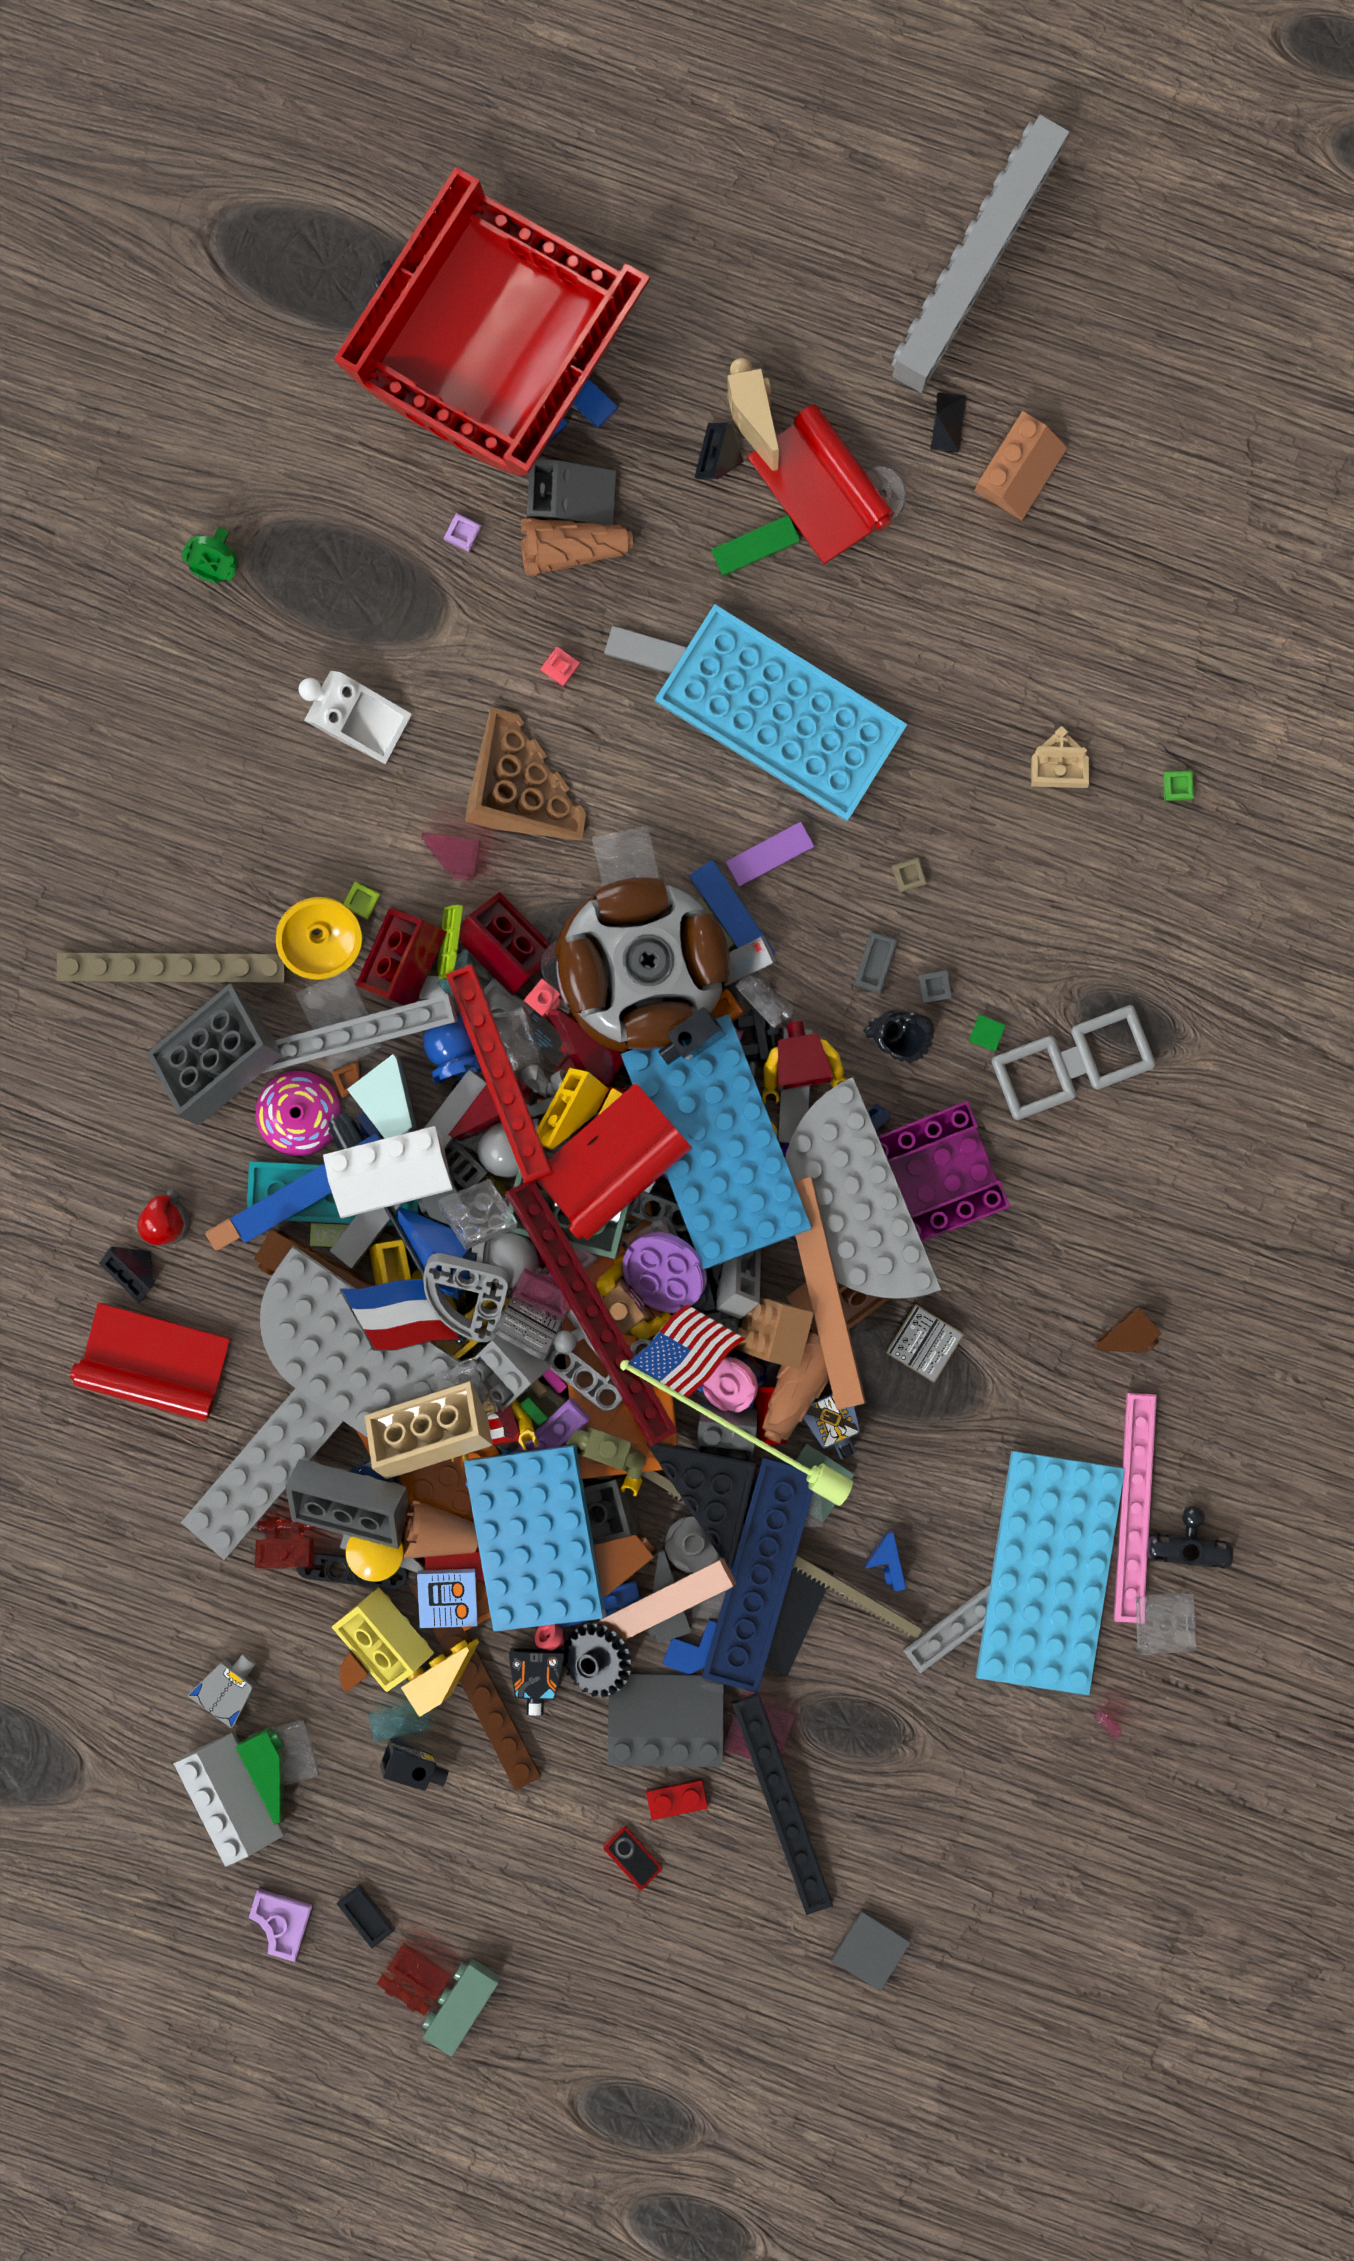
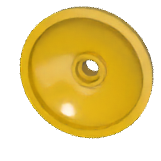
M313 897L294 904L284 913L276 929L275 941L278 954L287 968L301 977L322 980L341 974L353 964L361 948L362 934L356 916L347 906L331 898ZM316 928L322 930L319 935L312 934V931Z

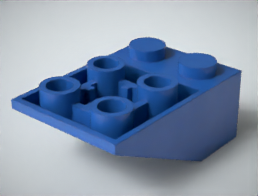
M399 1207L398 1222L424 1269L428 1258L436 1253L475 1261V1253L472 1252L474 1238L466 1233H460L446 1227L440 1222L425 1218L414 1211ZM405 1247L408 1260L418 1270L407 1248ZM436 1265L435 1270L441 1271L442 1266ZM455 1268L451 1269V1275H454ZM463 1270L459 1273L462 1278L470 1280L469 1270ZM439 1284L442 1293L459 1299L464 1292V1289Z

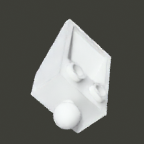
M330 671L322 687L313 678H306L299 685L300 696L307 701H314L304 721L386 764L412 715L411 713L341 672ZM347 686L346 692L342 694L343 688ZM331 712H334L332 718H330L329 720V714Z

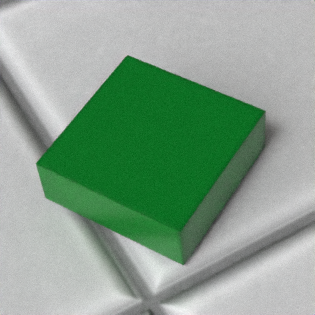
M978 1015L968 1042L995 1052L1005 1025Z
M528 1397L521 1403V1407L538 1425H542L549 1419L531 1397Z

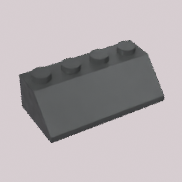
M299 1459L286 1483L292 1521L396 1549L399 1548L409 1507L407 1487L396 1482L390 1483L375 1479L369 1475L363 1476L348 1472L342 1468L336 1469L321 1465L315 1461L309 1462Z

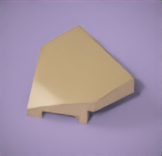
M1061 726L1055 731V734L1042 746H1039L1035 754L1032 755L1031 787L1088 788L1089 757L1086 755L1087 749L1080 747L1068 735V731Z

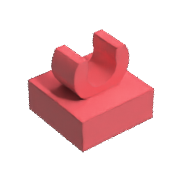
M556 647L540 670L564 687L580 666V662L559 647Z

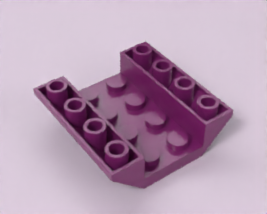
M968 1101L878 1136L922 1242L1010 1207L1001 1182L996 1179L976 1128L978 1125Z

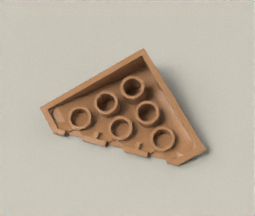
M491 707L469 794L465 822L497 830L581 841L586 819V812L582 806L578 805L575 807L566 794L570 789L558 771L553 774L544 762L547 755L536 739L530 741L521 727L525 723L519 714Z

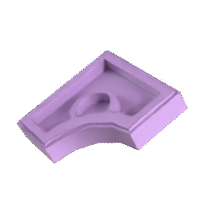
M258 1888L249 1918L259 1923L266 1932L269 1942L268 1954L295 1962L313 1905Z

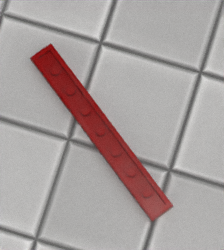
M473 964L446 974L524 1183L527 1185L552 1175V1169Z

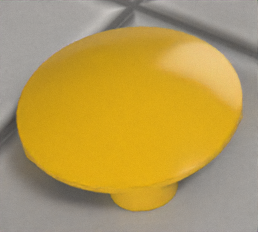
M350 1537L346 1546L347 1563L350 1569L364 1580L373 1582L385 1580L391 1577L402 1563V1542L399 1548L396 1549Z

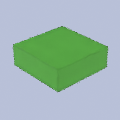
M1193 771L1163 772L1164 801L1194 799Z

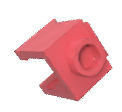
M543 979L538 982L524 999L527 1005L546 1020L549 1019L547 1014L549 1010H557L564 1001L561 994Z

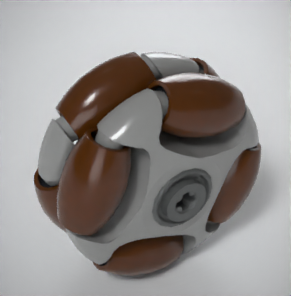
M633 877L615 881L595 891L592 897L579 905L569 916L562 927L555 946L554 955L558 958L557 979L565 1005L571 1008L567 1014L568 1017L580 1024L581 1028L598 1044L615 1051L625 1053L628 1048L633 1050H657L665 1047L671 1042L667 1034L702 1007H705L710 1013L712 1012L722 993V984L729 981L730 956L727 940L715 915L706 914V909L698 901L680 889L670 885L665 886L662 879ZM686 1034L679 1039V1042L681 1043L692 1037L691 1034Z

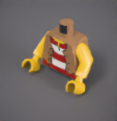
M624 1252L614 1260V1265L598 1279L597 1288L601 1299L623 1335H632L638 1339H648L657 1334L672 1315L670 1312H663L659 1317H656L648 1306L642 1302L643 1300L633 1290L631 1285H627L622 1268L623 1258L626 1253Z

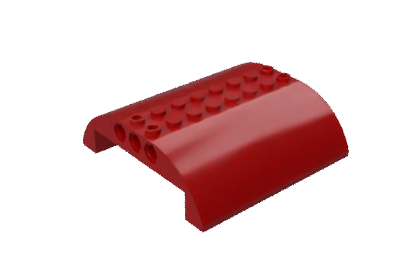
M455 167L334 357V361L364 389L420 427L492 467L515 475H527L649 283L650 277L626 263L620 271L607 265L484 194L480 180Z

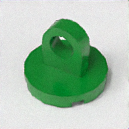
M218 526L213 538L196 536L187 541L182 551V560L184 563L187 561L190 565L189 570L194 575L212 583H221V580L226 579L228 582L233 579L239 568V560L235 552L225 544L229 530Z

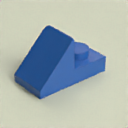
M892 1530L885 1531L864 1565L866 1568L887 1564L888 1568H883L886 1584H892L894 1591L906 1589L894 1533Z

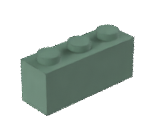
M473 1958L469 1960L467 1965L461 1963L453 1976L456 1979L455 1984L451 1989L445 1988L438 1999V2003L441 2006L436 2013L431 2011L422 2025L425 2028L423 2039L451 2057L499 1983L500 1976Z

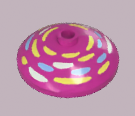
M290 1071L275 1077L264 1087L256 1105V1122L262 1137L274 1149L293 1156L313 1154L327 1146L332 1141L328 1133L329 1127L327 1123L341 1115L340 1101L333 1087L322 1077L307 1071ZM295 1107L301 1110V1115L298 1118H293L291 1115V1111Z

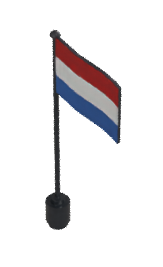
M347 1113L341 1114L327 1123L329 1127L328 1133L338 1151L351 1148L365 1140L356 1122ZM390 1206L384 1207L424 1279L425 1269ZM424 1280L393 1281L364 1289H339L374 1351H396L428 1342L456 1341L459 1345H463L466 1342V1337L450 1329L434 1313L425 1295Z

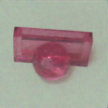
M524 1268L511 1292L512 1297L564 1319L570 1308L554 1278L549 1274L542 1273L538 1275Z

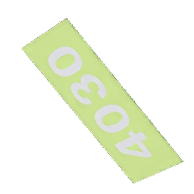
M311 1223L310 1246L333 1247L349 1225Z

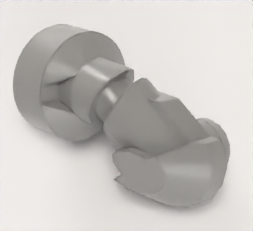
M530 1065L522 1070L521 1080L533 1089L532 1092H536L548 1099L549 1096H555L567 1071L561 1069L551 1076V1082H549L538 1065Z

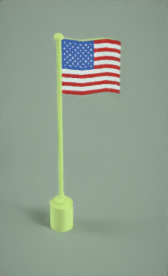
M686 1305L666 1321L646 1348L631 1361L623 1360L621 1362L620 1368L623 1371L625 1369L629 1370L808 1474L806 1479L809 1482L808 1488L838 1506L848 1497L853 1486V1480L823 1463L818 1467L813 1466L812 1469H809L688 1399L692 1393L711 1377L727 1354L745 1340L742 1336Z

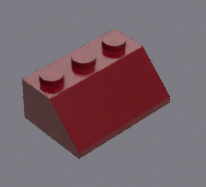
M500 892L468 915L460 925L458 941L512 996L528 984L555 957L554 946Z
M389 908L355 986L402 1006L416 1003L447 931L417 917Z

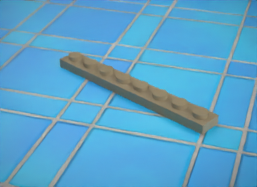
M57 953L58 982L285 983L286 965L282 962L279 954Z

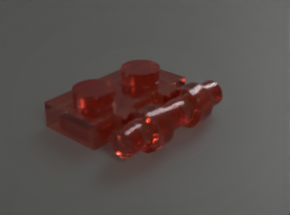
M270 1517L268 1520L258 1521V1531L267 1532L266 1539L256 1540L255 1569L313 1568L314 1539L303 1538V1533L306 1530H314V1526L292 1520H280L279 1517ZM280 1531H291V1538L279 1539Z
M403 1942L387 1967V1970L393 1973L395 1977L391 1980L382 1974L376 1984L385 1990L384 1993L391 1998L395 1996L407 2004V2009L412 2012L416 2010L424 2016L430 2006L423 2002L422 1998L426 1995L435 2001L451 1974ZM405 1981L417 1989L416 1992L411 1994L400 1986L401 1983Z

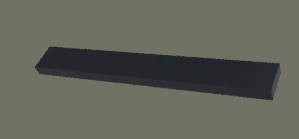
M759 1692L732 1701L734 1712L805 1913L809 1915L833 1906Z

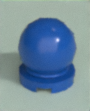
M456 1014L458 1022L428 1029L423 1035L424 1051L428 1059L437 1065V1069L431 1072L434 1084L446 1083L445 1078L456 1074L457 1078L461 1079L468 1070L475 1074L482 1071L462 1016Z

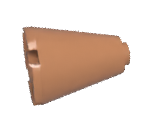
M415 1500L411 1501L407 1516L412 1517L409 1518L408 1524H405L403 1532L404 1558L475 1553L477 1547L479 1548L474 1522Z

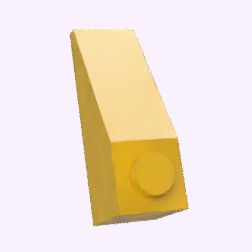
M569 1068L537 1128L543 1148L553 1150L592 1118L602 1105L609 1089L589 1072Z

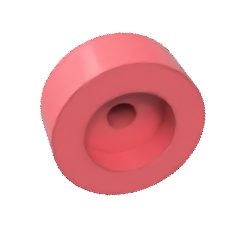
M558 1624L539 1626L535 1634V1644L548 1652L555 1650L557 1647H562L565 1642L563 1629Z

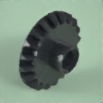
M595 1623L582 1625L569 1634V1638L564 1642L565 1660L562 1665L566 1666L568 1670L566 1676H571L574 1681L573 1685L579 1686L582 1689V1693L588 1692L592 1697L601 1696L603 1698L621 1690L627 1683L631 1673V1657L623 1639L611 1628Z

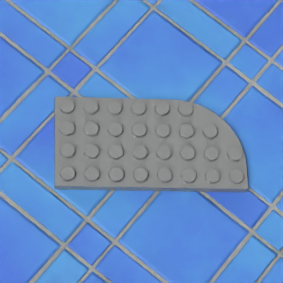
M294 1245L271 1276L261 1303L260 1329L264 1347L272 1364L280 1375L293 1387L367 1437L365 1415L469 1381L472 1382L475 1389L478 1387L479 1384L467 1372L465 1368L467 1365L434 1342L396 1351H374L339 1290L340 1288H356Z

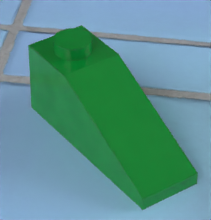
M270 1726L240 1741L235 1748L274 1825H276L284 1817V1755L282 1750L284 1743L280 1734L277 1731L273 1732Z

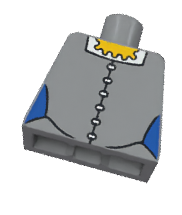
M242 1654L235 1665L224 1659L189 1693L188 1697L232 1728L238 1721L256 1686V1682L248 1676L256 1662L246 1654Z

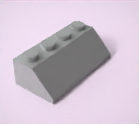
M231 1732L187 1753L174 1763L225 1867L249 1857L286 1834L281 1823L274 1825L235 1747L239 1744V1740L235 1732Z

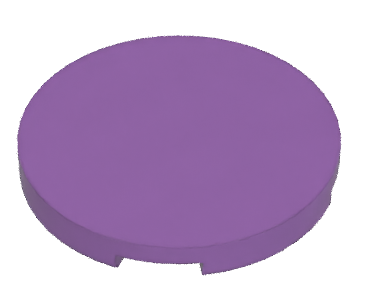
M663 1232L644 1234L630 1245L624 1255L622 1268L627 1285H631L633 1290L643 1299L642 1302L653 1309L662 1312H677L686 1305L692 1306L696 1303L705 1290L707 1276L706 1269H703L702 1259L692 1246L677 1236Z

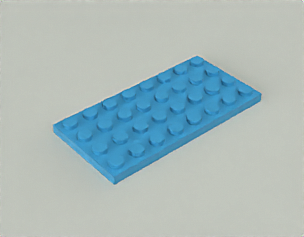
M729 1014L716 1019L726 1033V1036L689 1061L681 1056L667 1065L658 1052L660 1049H634L621 1054L632 1085L636 1083L693 1148L667 1170L666 1175L694 1249L702 1259L703 1269H708L812 1229ZM692 1037L684 1041L685 1046L691 1043Z

